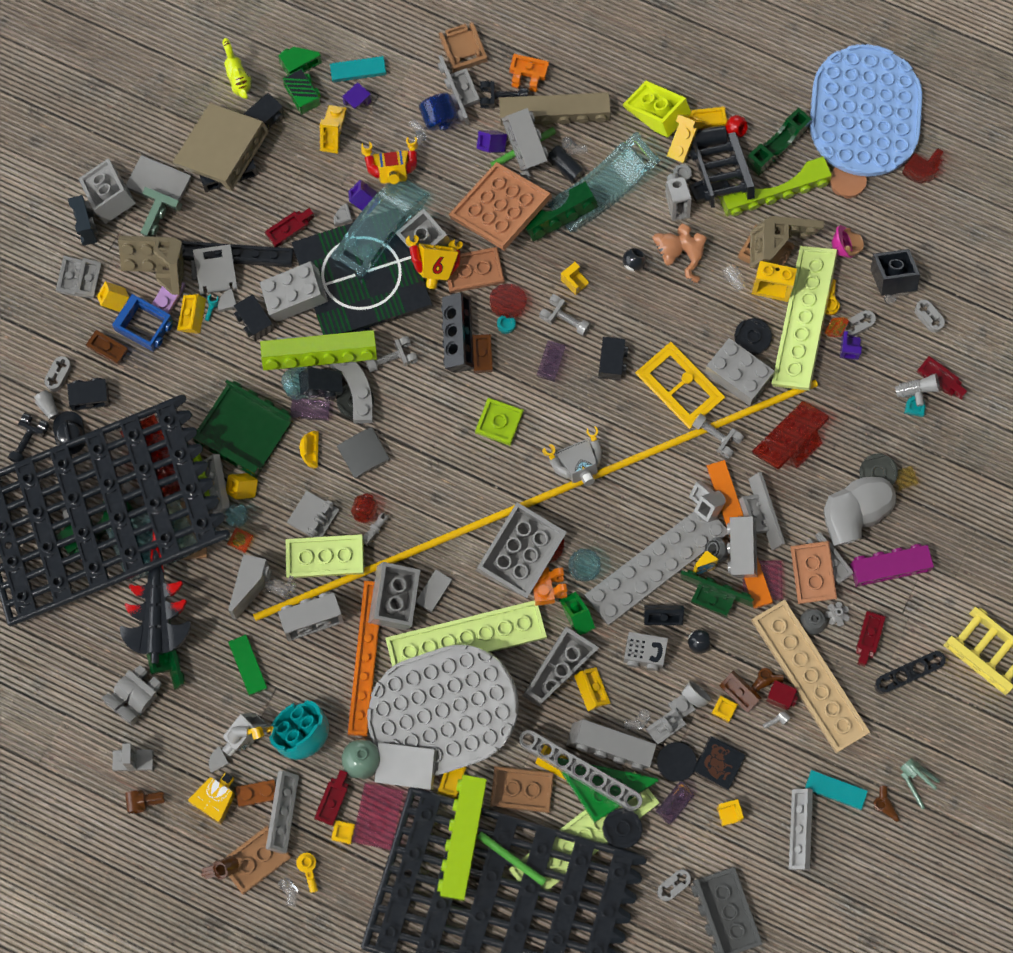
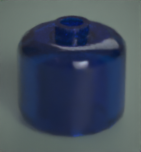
M449 93L433 95L419 104L422 118L429 130H447L459 117Z

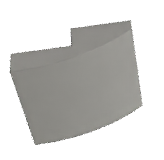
M63 256L55 292L93 298L101 262L86 258L80 260Z

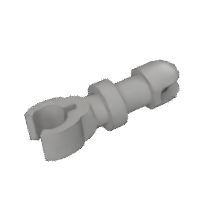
M382 512L377 517L376 522L370 525V530L363 536V542L366 546L371 543L375 534L381 531V526L388 520V514L382 519L385 512Z

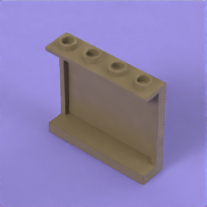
M209 103L189 137L185 140L179 153L175 156L173 164L181 172L185 169L221 182L227 190L233 191L269 131L263 121Z

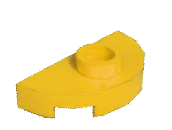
M319 431L306 433L302 437L299 446L303 461L313 469L318 468Z

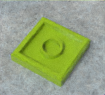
M488 398L475 429V434L511 446L524 410Z

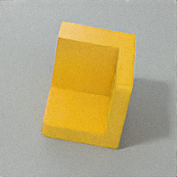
M576 262L572 263L561 273V281L575 295L589 284L588 280L579 272L580 266Z
M105 281L97 298L101 306L121 312L129 296L124 287Z
M248 473L228 475L227 494L236 500L254 498L258 479Z
M738 799L721 803L717 806L722 827L742 822L744 819Z

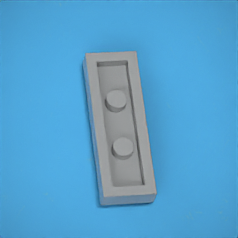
M212 454L204 460L209 464L205 472L206 477L214 481L213 487L209 489L210 496L216 495L220 499V502L212 508L213 513H223L230 509V501L227 496L220 454Z

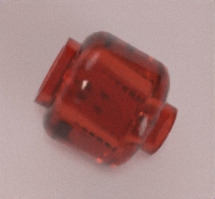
M364 493L354 499L351 514L357 522L368 523V521H372L375 518L378 502L371 494Z

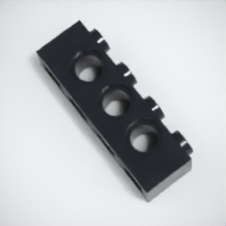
M461 292L442 297L441 311L443 314L442 329L444 339L442 344L444 348L443 363L445 369L453 373L474 369L471 297Z

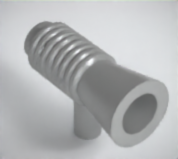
M935 373L921 380L917 379L902 384L899 383L898 386H895L897 397L904 398L915 395L916 405L923 406L922 393L940 392V384Z

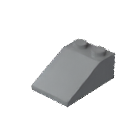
M109 158L79 178L93 211L105 224L136 204L129 189Z
M243 554L228 609L232 619L237 620L265 588L266 582H270L272 571H270V566L266 559Z

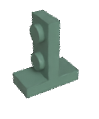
M145 187L142 194L146 198L153 200L154 203L140 233L143 236L153 237L158 232L160 219H163L166 214V206L180 211L182 204L174 198Z

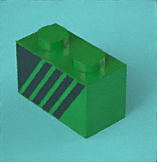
M302 68L282 78L286 91L301 115L320 106L319 98H321V95L317 88H313L310 75L308 73L305 74Z

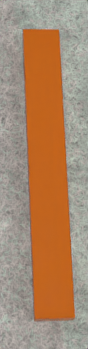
M723 460L709 464L706 468L714 492L719 490L725 496L726 502L721 513L727 528V523H730V517H744L726 462ZM758 557V577L744 578L748 593L754 599V609L773 603Z
M364 581L348 725V735L368 737L367 710L373 691L380 626L368 623L374 581Z

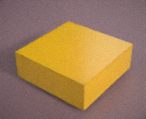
M720 695L711 714L729 723L738 704Z
M335 820L331 841L351 845L355 824Z

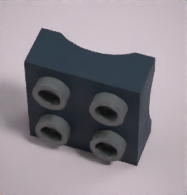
M83 195L68 198L69 205L73 209L76 219L75 229L77 235L81 236L82 245L86 246L97 243L96 236L99 233L94 223V214L92 208H90L89 201H85Z

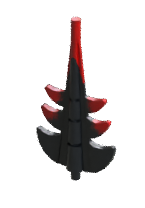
M153 532V540H152V541L156 540L155 535H154V532ZM159 548L151 550L150 562L161 558ZM163 565L149 571L146 585H129L130 590L136 596L145 599V602L140 605L126 603L125 608L133 618L142 621V625L136 628L120 626V634L126 646L139 654L151 655V664H159V655L177 650L183 645L191 630L190 621L180 625L169 624L170 619L181 614L187 604V600L167 602V597L175 595L184 583L182 581L165 583Z

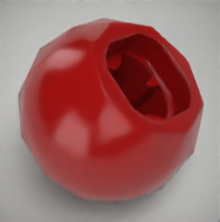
M734 115L726 121L725 129L727 134L735 132L737 138H741L746 134L748 124L744 117Z

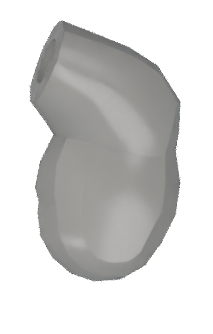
M862 477L852 481L843 490L828 496L823 513L833 546H841L861 540L862 527H872L892 512L897 496L890 481L882 477Z

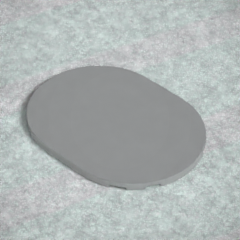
M469 645L446 646L399 662L385 672L372 691L367 710L370 737L377 748L378 743L383 742L437 749L434 776L484 761L497 753L505 745L516 724L518 695L509 671L494 655L481 648Z

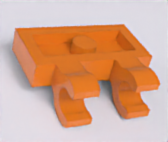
M513 54L509 73H513L511 87L519 88L521 76L531 78L529 91L536 92L539 80L545 81L549 61Z
M549 567L544 569L532 589L535 606L554 604L555 598L567 597L568 590L566 584L552 587V582L564 581L563 568H556L549 572Z

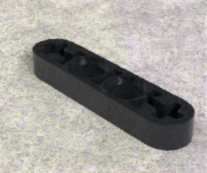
M939 651L931 652L877 678L874 685L875 690L880 694H888L941 669L946 662V658ZM933 656H935V658H940L941 661L939 662V665H937V663H933L929 666V668L931 669L929 670L927 663L931 662L934 659ZM921 664L924 667V672L917 674L913 669L914 665ZM904 672L907 676L906 681H898L896 674ZM891 675L893 682L887 686L886 690L884 687L880 688L881 680L884 683L891 680L889 677Z

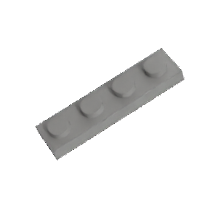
M283 770L278 771L266 844L267 850L281 854L287 853L299 779V775Z
M792 789L789 870H810L812 789Z

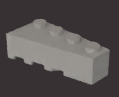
M565 627L522 696L539 706L599 647L568 627Z
M584 719L572 723L566 743L568 747L589 752L601 758L612 759L613 762L618 764L626 763L632 765L631 768L640 771L650 767L656 748L654 743Z

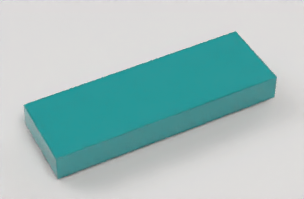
M384 56L329 63L332 83L386 75Z
M813 770L810 771L804 788L812 789L815 794L860 811L868 792Z

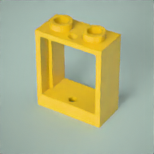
M760 261L752 294L788 302L794 286L797 269Z

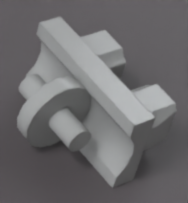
M674 708L647 727L646 731L654 742L659 745L683 728L686 723Z

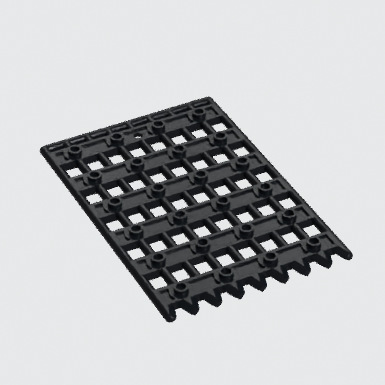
M184 394L0 469V477L16 471L18 481L4 487L0 478V555L3 562L0 564V600L8 626L17 625L230 538L231 534L228 530L216 531L215 529L225 520V515L221 512L210 513V510L220 502L219 497L216 495H204L206 491L213 487L214 481L211 478L199 479V475L208 469L209 464L206 461H193L203 451V447L200 444L188 445V441L195 437L198 431L195 427H182L192 417V413L189 410L177 411V408L186 401ZM157 413L159 423L143 429L141 419ZM121 428L124 437L108 443L105 434ZM162 430L164 440L148 445L146 436ZM86 442L89 452L73 458L70 448ZM127 445L129 454L113 460L111 450ZM167 447L170 456L154 463L151 453ZM51 457L53 466L38 472L35 463ZM91 459L94 468L78 475L75 465ZM132 461L134 471L118 477L116 467ZM173 464L175 474L159 480L156 470ZM56 473L58 483L43 489L40 480ZM96 476L99 486L83 492L80 482ZM137 478L140 488L124 494L121 485ZM178 481L181 491L165 497L162 487ZM21 488L23 498L8 503L5 494ZM61 490L64 500L48 506L45 497ZM102 493L104 503L88 509L86 499ZM143 496L145 505L129 511L126 502ZM184 498L186 508L170 514L167 504ZM26 505L28 515L12 520L10 511ZM66 507L69 517L53 523L50 514ZM107 510L109 520L93 526L91 516ZM148 513L150 523L134 529L132 519ZM189 515L192 525L175 531L173 521ZM31 522L33 532L18 538L15 528ZM71 525L74 534L58 540L55 531ZM112 527L115 537L98 543L96 533ZM153 530L156 540L140 546L137 536ZM195 533L197 543L181 549L178 539ZM36 539L38 549L23 555L20 545ZM76 542L79 552L63 558L60 548ZM12 543L11 548L7 549L6 545ZM117 545L120 555L104 561L101 551ZM159 548L161 558L145 564L142 554ZM41 556L43 566L27 572L25 562ZM81 559L84 569L68 575L65 565ZM123 562L125 572L109 578L106 568ZM3 571H5L8 581L3 582L1 574ZM46 574L48 584L33 590L30 580ZM87 577L89 587L73 593L71 583ZM9 588L11 590V594L13 597L12 599H8L6 590ZM51 591L53 602L37 607L35 597ZM13 606H15L18 616L13 617L11 610Z
M409 788L362 940L361 949L370 953H398L395 952L399 940L418 945L416 953H480L482 943L501 949V953H541L524 948L528 935L546 941L543 953H564L566 947L584 953H618L610 948L609 944H621L625 941L626 936L614 925L627 924L631 920V915L622 909L620 904L635 903L637 899L636 894L625 886L627 884H639L642 881L641 874L632 869L631 865H644L647 862L645 855L482 807L481 815L496 819L497 823L494 831L478 827L477 835L482 831L507 851H510L511 845L529 850L528 860L524 863L543 877L562 881L563 885L559 894L542 889L539 883L525 873L521 882L503 877L505 865L517 867L490 847L488 851L475 847L473 855L485 858L486 860L483 870L473 867L470 870L471 876L480 878L477 890L467 887L466 896L474 898L470 910L452 904L453 899L440 896L441 892H438L437 888L439 879L443 880V871L440 870L438 878L419 873L423 861L442 867L443 858L429 855L425 852L428 842L446 846L447 838L433 835L431 832L434 822L449 826L451 818L437 815L440 803L453 806L454 798L421 788ZM415 795L420 797L417 808L412 807ZM409 815L415 816L411 828L406 826ZM520 826L536 831L533 843L514 838L516 827ZM403 834L409 835L406 847L400 846ZM555 837L573 842L572 854L552 849ZM597 849L613 854L610 866L591 861L593 850ZM446 851L444 859L446 860L448 856V851ZM397 853L403 855L400 866L394 865ZM549 857L569 862L566 874L547 869ZM588 868L608 874L604 886L585 880ZM411 870V877H405L404 872ZM391 873L397 874L394 886L388 885ZM417 881L436 886L432 898L413 892ZM499 885L519 890L516 901L496 896ZM585 888L602 893L599 905L579 900L582 889ZM385 893L391 894L388 906L382 904ZM538 896L557 901L555 913L535 908ZM411 900L430 906L426 918L407 912ZM496 904L513 909L510 921L490 916L493 905ZM577 908L597 913L594 924L591 925L574 920ZM379 912L385 914L382 925L376 924ZM449 912L468 917L466 928L462 929L446 924ZM532 916L552 921L549 933L530 928ZM407 920L423 925L421 937L401 932L404 921ZM488 924L507 929L504 941L485 936ZM571 927L591 933L588 945L568 939ZM373 932L379 933L376 945L370 944ZM443 932L463 937L460 948L457 949L440 944Z

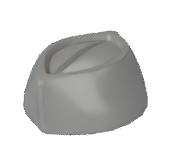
M689 681L681 692L690 703L698 708L704 707L711 702V697L692 681Z

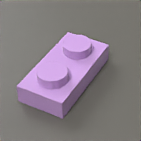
M182 282L179 295H172L162 286L152 305L170 314L185 288V283Z

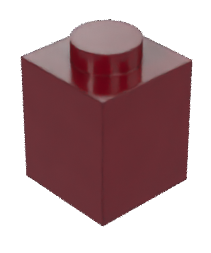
M775 680L766 702L788 711L790 706L794 707L798 696L795 695L797 689Z

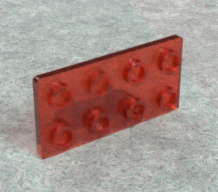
M802 401L752 450V453L777 470L788 460L797 469L823 443L818 430L830 418L824 412Z

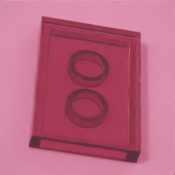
M365 783L352 843L390 850L404 791Z

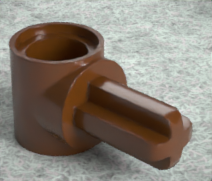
M135 790L125 793L128 814L141 813L147 809V806L165 803L163 792L145 794L142 790Z
M233 856L217 860L213 865L202 868L201 876L205 879L213 877L220 880L225 879L238 872L239 862Z

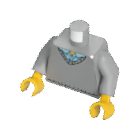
M594 426V435L589 434L588 428L586 430V434L591 437L590 441L587 438L555 452V446L549 444L551 453H547L546 449L543 448L542 452L545 456H549V462L556 474L565 479H570L573 483L582 480L585 486H590L595 482L592 475L597 473V467L601 463L602 456L600 442L596 438L598 434L596 426Z
M257 713L240 714L223 735L227 743L222 749L229 756H232L235 751L246 750L258 738L268 735L269 732L272 733L273 727H269Z

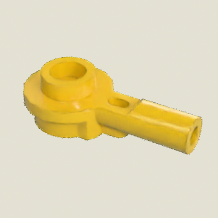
M832 279L826 315H834L840 309V303L835 297V279Z
M302 853L297 858L296 866L301 872L305 873L310 893L317 892L318 888L313 874L316 867V859L310 853Z

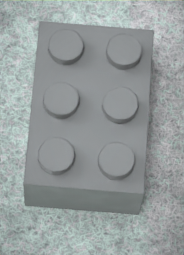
M526 108L502 118L521 171L547 161L548 153L545 146L542 147L540 139L542 137L539 129H535L533 124L535 118L532 111Z
M311 261L260 282L269 316L276 322L328 302L319 269Z
M730 338L715 354L705 369L707 376L748 406H751L767 386L775 372Z
M382 562L377 566L368 623L407 630L412 627L420 569Z
M330 592L322 593L319 595V598L313 600L311 598L304 599L296 606H284L281 608V611H278L288 642L344 623L335 594H330Z

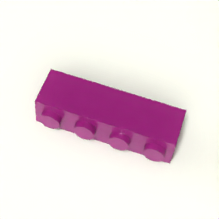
M922 544L912 545L910 549L906 550L896 548L887 554L877 552L868 558L858 556L850 564V568L854 573L852 576L855 587L930 572L934 567L928 545L922 546Z

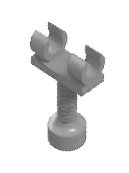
M552 294L549 302L556 307L551 314L546 309H542L539 317L552 325L556 317H559L576 327L577 333L584 336L589 330L591 323L586 320L579 321L563 312L565 300Z
M409 336L395 340L397 351L381 356L377 360L365 361L369 372L376 371L377 367L382 365V363L398 359V357L401 358L404 367L418 361L416 353H410L405 356L402 348L411 345Z
M700 413L692 426L697 430L704 428L705 431L707 430L708 433L719 439V441L721 440V444L716 451L729 459L734 451L725 446L731 438L732 441L739 444L744 436L735 431L734 428L727 435H724L707 423V417Z

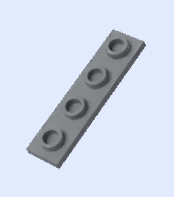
M440 55V63L437 65L441 74L445 73L446 79H444L447 89L451 88L453 92L450 95L454 105L458 104L459 110H457L459 118L461 121L464 120L467 126L470 123L464 108L479 103V96L467 68L450 74L443 56Z
M758 472L748 479L753 495L743 496L739 499L744 517L753 516L756 519V533H766L771 550H776L785 544L784 537L773 509L762 472Z

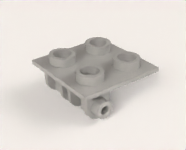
M306 491L288 519L287 524L310 537H323L340 509L333 506L334 504L331 501L327 500L326 502Z

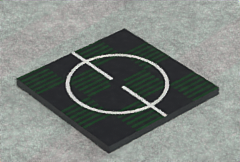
M398 209L291 242L299 266L311 261L319 269L328 302L314 307L323 335L359 331L433 307L424 280L414 267L409 248L396 234L404 226Z

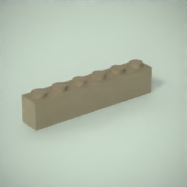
M609 92L499 98L500 126L504 125L502 118L526 108L532 111L535 122L533 124L587 123L588 121L601 123L610 120Z

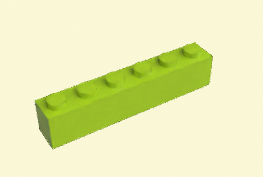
M374 330L260 341L263 371L377 360Z
M463 775L462 779H458L456 791H460L459 798L454 799L452 811H456L455 819H451L449 824V831H452L451 839H447L445 846L448 856L447 860L443 859L441 867L444 877L443 880L439 879L437 891L441 892V897L465 901L487 779Z

